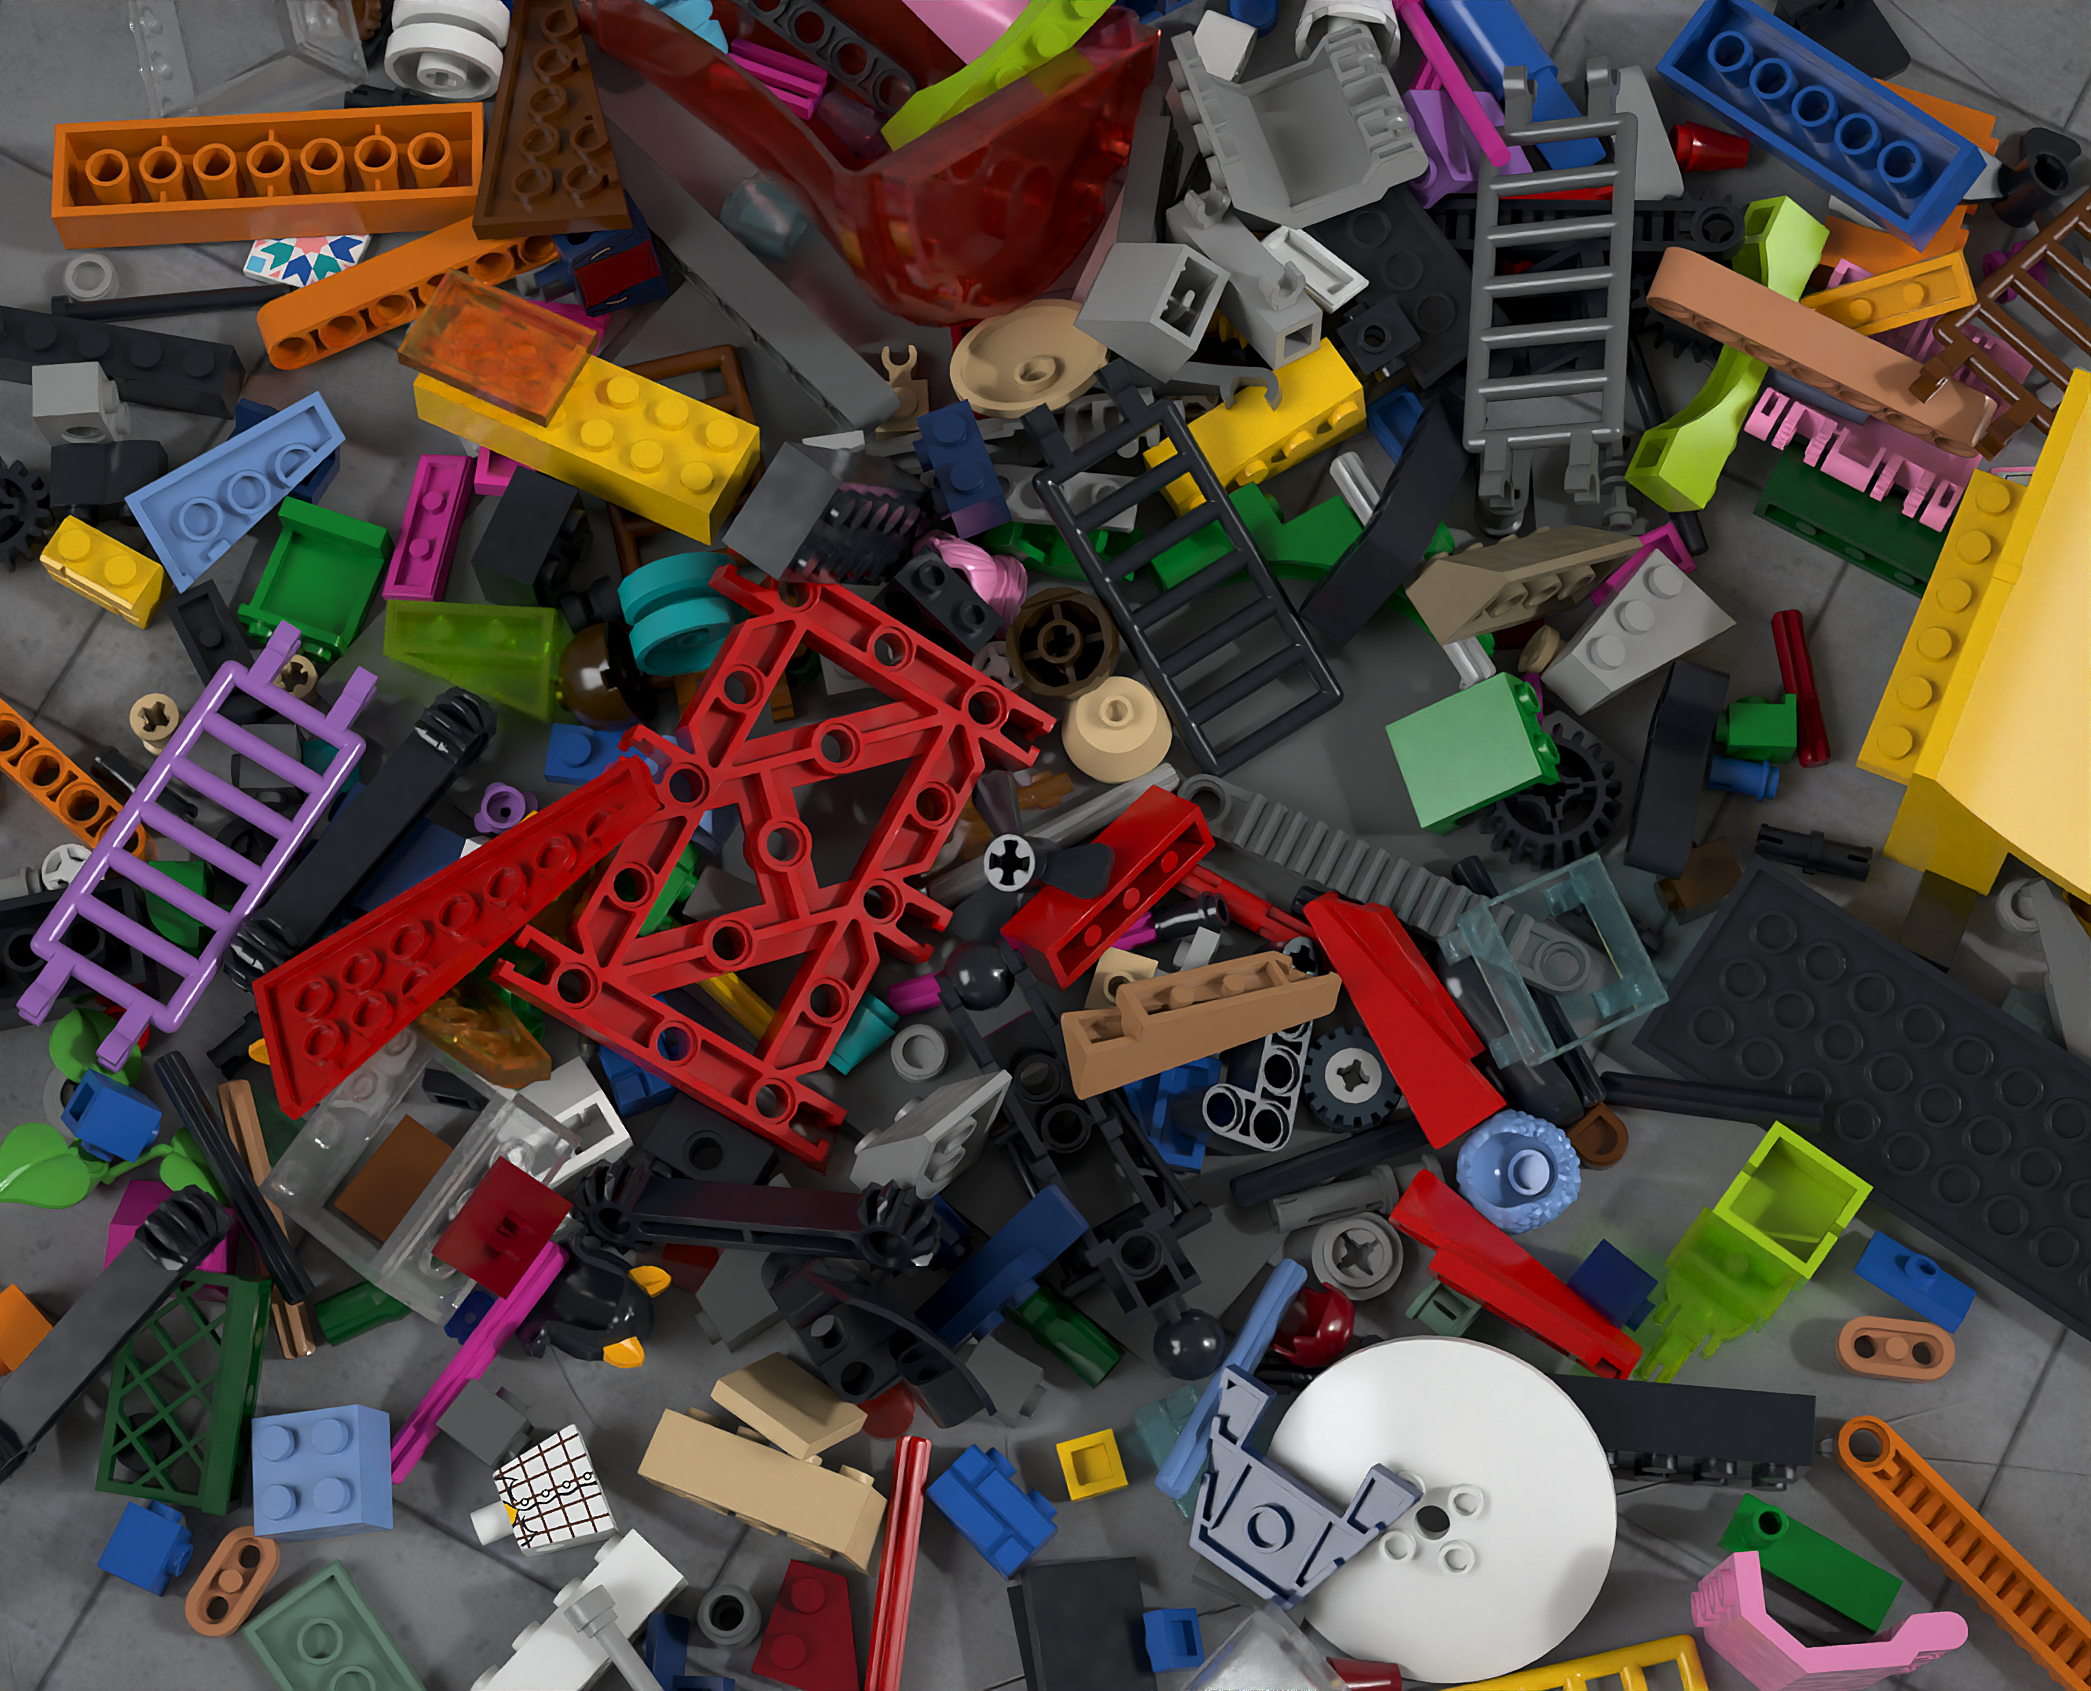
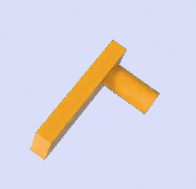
M1961 248L1803 296L1800 302L1802 305L1865 336H1870L1973 305L1977 302V298L1969 275V268Z

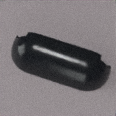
M1437 943L1432 947L1424 959L1486 1048L1470 1061L1507 1103V1105L1499 1110L1501 1112L1509 1109L1516 1112L1523 1111L1534 1118L1545 1119L1548 1123L1555 1125V1128L1562 1130L1582 1119L1584 1111L1581 1101L1568 1078L1472 960L1452 944Z

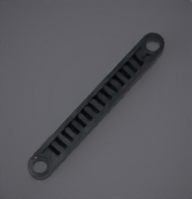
M1439 199L1432 207L1424 210L1460 257L1473 264L1477 199ZM1499 199L1497 226L1612 214V200ZM1635 200L1632 261H1638L1643 266H1649L1653 262L1661 263L1665 250L1669 247L1684 248L1714 262L1727 261L1736 256L1743 248L1746 238L1744 216L1731 203L1697 200ZM1712 220H1725L1734 229L1733 235L1727 241L1716 244L1704 238L1702 231L1707 223ZM1611 237L1496 248L1495 264L1501 260H1508L1512 264H1519L1523 260H1529L1533 264H1537L1578 241L1601 239L1604 265H1606L1610 259Z

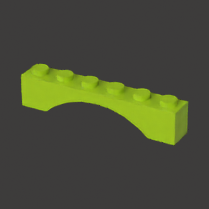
M1031 0L1008 30L982 55L945 80L917 91L880 130L898 160L936 190L1116 0Z
M1787 195L1753 201L1750 203L1744 216L1746 238L1743 248L1736 256L1732 257L1733 271L1791 300L1801 303L1800 297L1812 271L1821 260V251L1830 231ZM1724 344L1716 366L1704 387L1691 402L1665 423L1645 431L1624 479L1668 513L1704 510L1706 503L1715 493L1716 481L1727 457L1736 447L1737 435L1746 415L1757 401L1758 389L1769 365Z

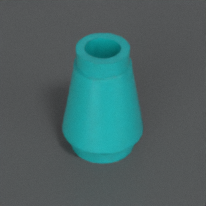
M866 989L827 1061L846 1076L852 1067L857 1066L896 1033L892 1028L901 1017Z

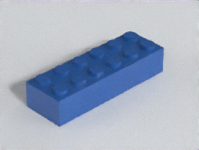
M1705 0L1655 67L1672 90L1919 253H1922L1987 166L1977 145L1751 0Z

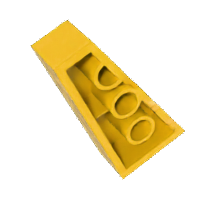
M1327 336L1320 340V348L1272 371L1282 391L1280 405L1274 412L1268 406L1264 397L1268 388L1248 386L1234 395L1236 403L1229 409L1226 408L1223 402L1187 425L1228 495L1253 481L1256 485H1259L1368 428L1363 386ZM1169 437L1161 441L1159 445L1153 446L1142 453L1146 471L1178 453ZM1189 472L1159 490L1178 518L1206 501Z

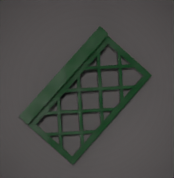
M195 1268L184 1280L196 1283L188 1289H185L181 1283L174 1290L177 1297L154 1313L114 1358L95 1490L202 1508L203 1513L225 1516L241 1508L252 1438L251 1419L255 1417L274 1281L272 1277L256 1274L245 1276ZM206 1284L229 1287L225 1312L209 1323L191 1296ZM182 1303L200 1328V1331L177 1347L158 1320ZM223 1324L222 1337L220 1338L215 1329ZM150 1328L168 1355L147 1371H144L132 1354L134 1338ZM206 1337L219 1357L217 1370L201 1381L183 1356V1353ZM173 1361L192 1389L169 1405L150 1378ZM130 1370L136 1379L127 1385ZM215 1381L212 1397L206 1387ZM141 1385L159 1413L136 1429L123 1410L125 1396ZM197 1394L210 1412L208 1428L193 1439L174 1411ZM165 1419L183 1444V1447L160 1463L141 1435ZM122 1428L127 1437L119 1442L120 1430ZM206 1439L205 1452L203 1454L198 1444ZM132 1443L151 1471L136 1482L113 1478L117 1453ZM187 1452L202 1471L199 1492L179 1489L165 1470ZM156 1476L162 1486L146 1483Z

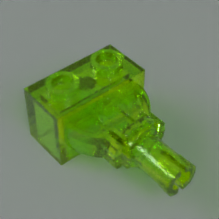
M1705 1206L1663 1263L1669 1269L1663 1286L1664 1303L1653 1316L1652 1321L1658 1327H1661L1673 1310L1677 1311V1315L1639 1367L1632 1372V1376L1636 1381H1647L1656 1367L1661 1364L1663 1369L1653 1382L1671 1383L1707 1334L1710 1335V1340L1698 1355L1706 1361L1711 1359L1721 1344L1735 1341L1747 1334L1751 1329L1758 1333L1770 1320L1802 1275L1712 1213L1713 1210Z

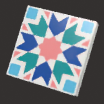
M373 234L255 240L243 272L245 277L269 284H288L295 291L362 263Z

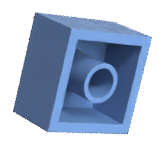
M355 1404L251 1419L254 1536L273 1539L283 1543H294L393 1530L389 1413Z

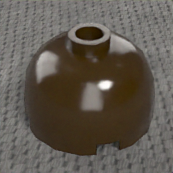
M1071 587L1047 588L1029 597L1021 605L1022 611L1016 617L1014 625H1009L1006 633V657L1014 675L1034 693L1056 701L1077 700L1081 696L1098 689L1113 675L1120 657V634L1109 611L1091 595Z
M612 619L604 623L599 622L577 633L562 650L557 672L559 680L554 682V692L559 705L564 711H571L578 721L594 731L623 732L639 723L644 724L647 721L653 720L656 716V691L646 685L644 675L641 677L629 638L631 631L618 619Z

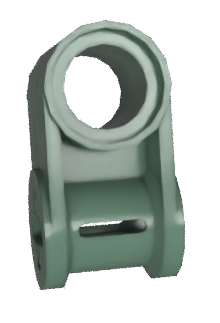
M1433 1278L1415 1299L1405 1315L1411 1320L1419 1318L1439 1336L1463 1338L1481 1315L1483 1307Z

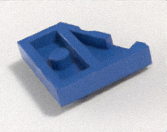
M1204 1057L1122 1086L1130 1114L1148 1140L1154 1144L1170 1169L1198 1175L1201 1173L1206 1145L1188 1140L1176 1131L1170 1117L1171 1105L1174 1097L1180 1091L1188 1088L1218 1084L1222 1060ZM1141 1152L1144 1164L1150 1165Z

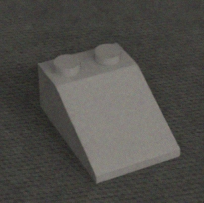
M1004 1069L941 1086L924 1100L919 1096L914 1097L898 1112L895 1117V1123L884 1132L876 1128L860 1141L854 1151L858 1157L849 1179L863 1191L871 1181L884 1186L893 1178L901 1189L909 1190L916 1185V1195L919 1198L931 1199L978 1160L1013 1077Z

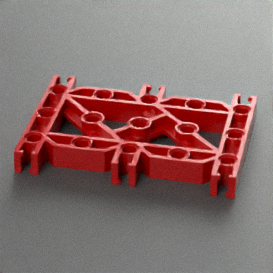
M730 546L727 549L728 552L735 556L739 554ZM729 563L724 567L722 565L718 566L708 586L758 617L747 619L731 628L674 730L678 746L640 723L627 729L617 745V748L624 753H627L628 749L633 746L657 763L658 770L652 776L661 808L603 857L564 927L569 948L529 924H525L508 939L507 942L513 946H518L522 949L527 947L547 962L548 967L540 976L539 982L513 971L515 965L501 958L496 960L487 978L804 1162H821L830 1142L819 1138L817 1143H810L790 1129L789 1121L796 1114L799 1107L818 1116L814 1126L821 1131H825L827 1126L841 1125L848 1111L797 1082L796 1077L824 1068L881 962L876 945L909 965L928 962L935 948L927 943L920 944L897 929L896 922L905 911L923 920L921 926L924 928L943 932L953 912L905 884L903 878L929 871L985 768L982 754L1012 773L1032 767L1040 750L1033 745H1029L1025 751L1001 734L1000 729L1003 724L1008 720L1026 729L1022 738L1029 743H1033L1036 737L1050 733L1057 719L840 584L789 582L796 588L798 593L797 606L790 607L781 601L778 594L780 581L766 573L765 579L758 585L736 574L738 568ZM877 639L885 641L892 650L893 659L890 666L881 664L874 654V645ZM799 642L897 701L892 704L837 718H830L822 722L745 741ZM728 676L737 678L742 683L745 689V698L742 704L733 703L727 698L724 692V683ZM972 697L982 702L985 708L986 717L982 724L975 722L969 714L968 704ZM824 735L833 737L840 746V757L836 763L827 760L821 751V741ZM620 755L616 761L607 764L601 774L628 758ZM914 756L848 880L819 889L810 858L812 837L807 826L800 821L792 788ZM674 773L683 775L691 786V795L686 803L675 799L670 792L669 782ZM921 792L927 794L934 804V814L930 821L919 815L916 808V800ZM736 804L745 837L742 844L743 856L747 865L754 871L763 904L635 939L705 811ZM772 831L779 833L787 843L786 857L782 861L772 857L767 849V840ZM619 872L629 874L636 883V894L631 902L621 900L614 890V880ZM868 889L874 890L882 900V911L877 918L871 917L864 908L863 899ZM719 929L728 933L733 940L734 949L728 960L721 959L713 949V937ZM809 951L753 1055L650 996ZM565 971L573 973L581 984L580 996L574 1003L565 1001L558 992L557 983L559 977ZM816 987L822 988L829 997L830 1006L824 1017L814 1013L810 1006V996ZM665 1029L672 1031L679 1041L678 1054L671 1061L661 1056L657 1047L658 1037ZM764 1086L773 1091L776 1097L775 1110L769 1117L763 1116L756 1107L757 1093Z

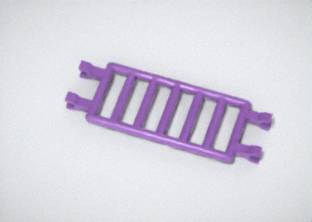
M283 619L251 669L234 660H229L222 664L30 942L31 950L39 957L48 961V963L16 1004L17 1008L20 1009L18 1012L19 1016L39 1027L71 976L121 1005L127 1011L96 1051V1055L99 1057L97 1063L116 1075L124 1066L134 1046L149 1024L167 1033H173L180 1028L223 964L224 953L231 946L230 939L239 932L241 923H246L251 918L253 912L260 909L367 749L366 741L358 734L349 730V728L377 692V687L374 685L378 681V677L358 666L327 716L273 684L281 670L293 658L301 646V641L298 639L302 631ZM236 686L340 749L322 776L218 714V709L233 687ZM202 732L209 733L308 793L309 796L293 820H288L187 759L186 755ZM172 776L278 839V842L261 867L154 803ZM141 821L248 885L230 913L122 849ZM109 867L216 931V934L199 959L194 958L90 895ZM77 913L185 978L167 1006L59 942V939Z

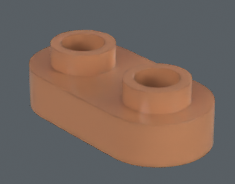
M1860 1316L1849 1321L1840 1330L1835 1341V1353L1841 1366L1853 1375L1927 1384L1940 1379L1950 1370L1955 1359V1346L1950 1335L1943 1328L1933 1323ZM1858 1339L1867 1340L1873 1347L1872 1357L1863 1358L1859 1356L1854 1348L1855 1341ZM1914 1346H1923L1930 1352L1931 1361L1929 1364L1924 1365L1915 1361L1912 1355Z
M254 1526L238 1527L224 1537L189 1591L185 1601V1615L194 1630L214 1639L228 1637L239 1630L278 1570L281 1554L277 1542L273 1539L254 1536ZM258 1548L261 1553L260 1562L253 1568H245L242 1564L243 1554L248 1549ZM217 1599H225L228 1603L226 1615L221 1619H212L209 1612L211 1604Z

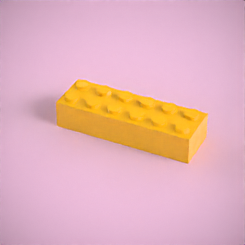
M467 300L464 301L413 383L418 418L709 546L712 545L760 460L759 427Z

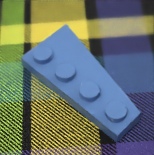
M318 390L124 499L181 594L335 450L346 437Z

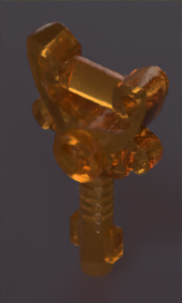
M1050 770L1029 777L1030 785L1016 789L1020 811L1035 805H1039L1041 811L1061 804V796L1074 792L1067 771L1052 776ZM921 792L916 800V808L919 815L930 821L934 814V804L927 794ZM972 792L954 824L953 840L948 844H943L930 870L919 873L920 879L930 881L939 877L953 867L961 856L967 862H970L986 853L985 842L991 839L992 832L974 807L971 797Z

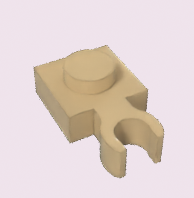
M909 345L910 358L908 362L901 366L891 363L889 346H885L882 350L883 371L890 380L886 382L898 396L901 408L875 429L877 441L920 432L915 418L929 413L928 380H912L918 368L917 352L913 345Z

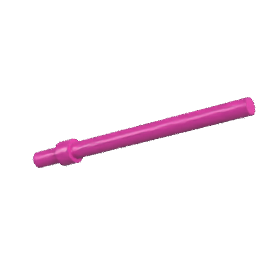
M1392 0L1396 18L1407 24L1490 163L1495 167L1507 164L1511 158L1509 149L1424 13V1Z

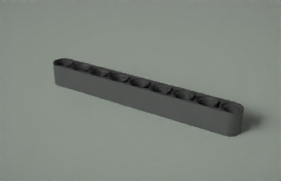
M604 113L623 189L626 188L643 214L655 250L845 432L863 430L865 439L899 410L901 402L891 386Z

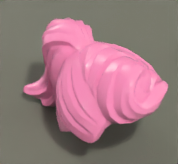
M938 529L931 530L915 542L911 550L913 557L926 544L1006 621L994 634L997 640L1004 639L1006 641L1009 625H1014L1016 617L1021 611L1020 607L1027 596L1028 577L1022 563L1010 555L997 554L990 556L982 548Z

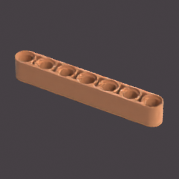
M1680 247L1667 248L1646 297L1647 304L1656 311L1943 451L1965 458H1976L1979 455V452L1974 447L1987 434L1985 430L1991 424L1997 409V403L1992 398L1950 378L1931 399L1923 404L1908 389L1922 375L1919 371L1924 364L1698 253Z

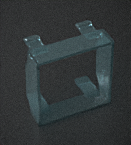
M1598 852L1506 892L1455 917L1459 929L1437 940L1449 966L1473 955L1510 1033L1487 1043L1499 1069L1521 1059L1524 1060L1527 1068L1530 1069L1670 1001ZM1569 872L1570 878L1541 892L1553 918L1584 903L1621 980L1603 987L1590 995L1602 1019L1634 1005L1636 1010L1556 1049L1489 909Z

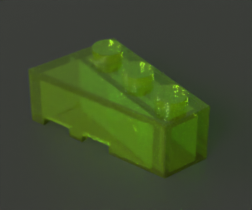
M387 599L383 655L394 666L449 688L458 686L468 692L470 691L472 694H477L489 704L552 728L553 722H556L557 699L554 692V682L559 680L557 671L561 656L563 620L554 608Z

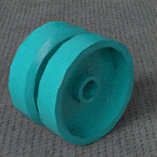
M714 552L683 553L654 561L638 568L624 578L617 590L626 624L634 627L629 634V638L639 670L649 675L676 676L696 673L710 668L731 628L750 619L746 608L708 586L718 566L722 565L724 567L731 563L737 567L734 559L725 554Z

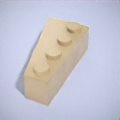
M689 1407L685 1415L665 1408L637 1472L640 1476L657 1488L724 1516L728 1515L729 1510L736 1513L735 1517L738 1520L772 1536L778 1535L780 1530L787 1532L786 1537L806 1547L808 1551L830 1559L832 1552L836 1551L854 1565L856 1571L876 1579L881 1564L889 1501L872 1487L875 1480L873 1477L845 1465H842L839 1474L820 1467L823 1459L817 1455L804 1461H798L789 1453L785 1454L769 1448L771 1440L754 1430L739 1426L735 1435L719 1429L718 1426L721 1421L718 1418L696 1408Z

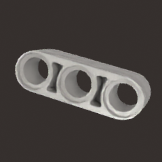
M1637 64L1620 68L1618 70L1621 73L1619 94L1616 96V113L1631 112L1638 118L1635 200H1662L1666 196L1671 200H1678L1684 191L1682 176L1646 77L1641 67ZM1586 78L1584 80V93L1588 107L1589 87ZM1616 135L1598 137L1607 155V163L1613 164L1615 160Z

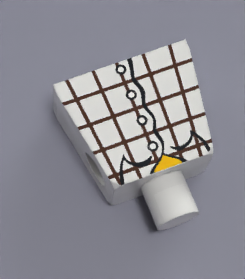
M575 1424L562 1429L494 1472L492 1475L501 1501L470 1513L475 1530L483 1546L514 1533L521 1551L527 1557L610 1539L619 1533L582 1434Z

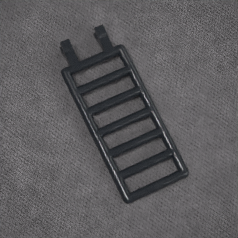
M1119 357L1093 373L1102 388L1113 400L1124 420L1094 439L1071 451L1046 402L1019 417L1024 428L1036 442L1049 466L1033 476L1032 486L1102 605L1109 611L1118 632L1162 703L1201 772L1222 778L1338 706L1343 701L1344 693L1174 402L1169 398L1163 397L1147 406L1134 385L1133 378L1126 364ZM1161 424L1178 453L1075 515L1058 486ZM1189 472L1206 501L1103 563L1087 534ZM1218 520L1234 549L1132 611L1115 582ZM1246 568L1262 597L1160 659L1144 630ZM1274 616L1290 645L1188 707L1172 678ZM1302 663L1318 692L1226 750L1216 754L1200 726Z

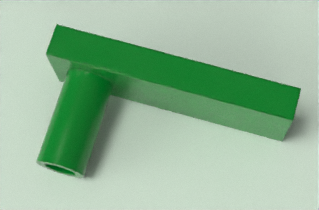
M1747 1492L1742 1496L1716 1545L1729 1554L1758 1551L1762 1573L1871 1635L1877 1633L1903 1583L1899 1578L1786 1515L1779 1507L1768 1505Z

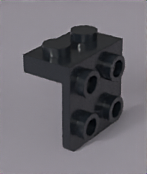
M1777 0L1773 13L1774 16L1869 77L1886 81L1907 70L1911 57L1873 0Z

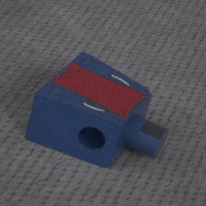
M626 188L624 192L634 228L552 235L560 262L533 274L536 286L546 304L573 293L585 315L597 317L670 295L645 218Z

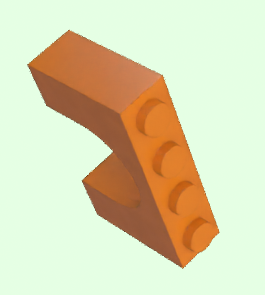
M1873 78L1992 156L1995 155L1999 139L1990 135L1996 116ZM1978 204L1957 205L1922 253H1919L1890 233L1871 229L1827 214L1823 226L1830 233L1821 251V260L1812 271L1806 285L1825 290L1842 258L1875 275L1962 248L1963 252L1969 230L1960 227L1965 213L1974 216Z

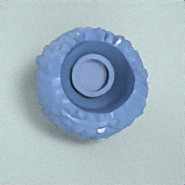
M1509 1109L1483 1121L1474 1127L1471 1135L1465 1137L1464 1145L1460 1147L1457 1161L1458 1173L1456 1174V1181L1461 1184L1458 1187V1192L1468 1204L1502 1232L1511 1236L1528 1233L1558 1218L1578 1198L1581 1183L1580 1168L1578 1167L1580 1159L1576 1156V1151L1571 1146L1570 1139L1565 1137L1564 1130L1555 1128V1125L1548 1123L1545 1119L1534 1118L1523 1111L1516 1112Z

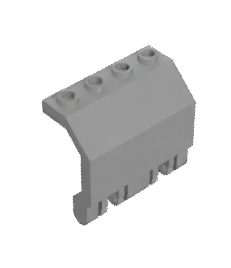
M1355 24L1323 36L1308 60L1243 84H1237L1207 73L1203 60L1198 54L1191 30L1170 38L1177 59L1168 62V66L1178 93L1186 91L1181 93L1180 96L1190 124L1201 122L1192 127L1203 158L1214 155L1205 160L1215 189L1217 191L1226 187L1234 208L1298 230L1380 200L1389 187L1416 178L1426 171L1429 163L1427 155L1415 130H1411L1408 127L1410 126L1408 113L1388 69L1380 63L1382 62V56L1367 26Z

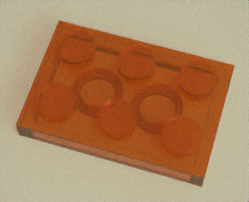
M450 267L398 348L397 356L398 362L402 365L547 428L598 345V331Z

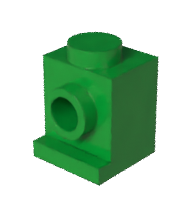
M1785 694L1780 704H1770L1767 698L1758 696L1743 697L1736 702H1729L1726 710H1721L1712 732L1713 743H1721V756L1755 763H1763L1764 759H1769L1770 764H1788L1797 748L1796 694Z

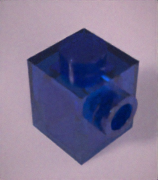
M1603 1238L1568 1280L1566 1285L1621 1331L1628 1327L1635 1333L1656 1307L1648 1299L1659 1282Z

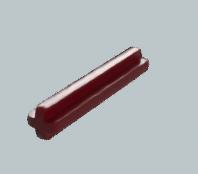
M1797 609L1779 611L1773 615L1771 627L1785 694H1796L1797 753L1799 763L1803 768L1821 767L1828 764L1831 758V751L1802 613Z

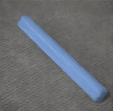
M1284 1258L1275 1266L1223 1358L1221 1365L1218 1367L1158 1473L1155 1485L1158 1490L1166 1493L1170 1498L1179 1499L1187 1493L1212 1448L1213 1440L1209 1437L1213 1416L1218 1415L1223 1391L1222 1388H1219L1223 1370L1226 1366L1235 1363L1253 1375L1307 1279V1270L1293 1259Z

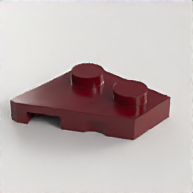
M791 1559L751 1672L801 1691H861L847 1578Z

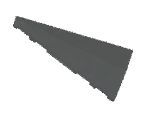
M2045 876L2032 878L2020 888L2023 897L2032 899L2040 933L2032 936L2035 951L2045 953L2052 984L2044 988L2058 1046L2091 1066V939L2053 881Z

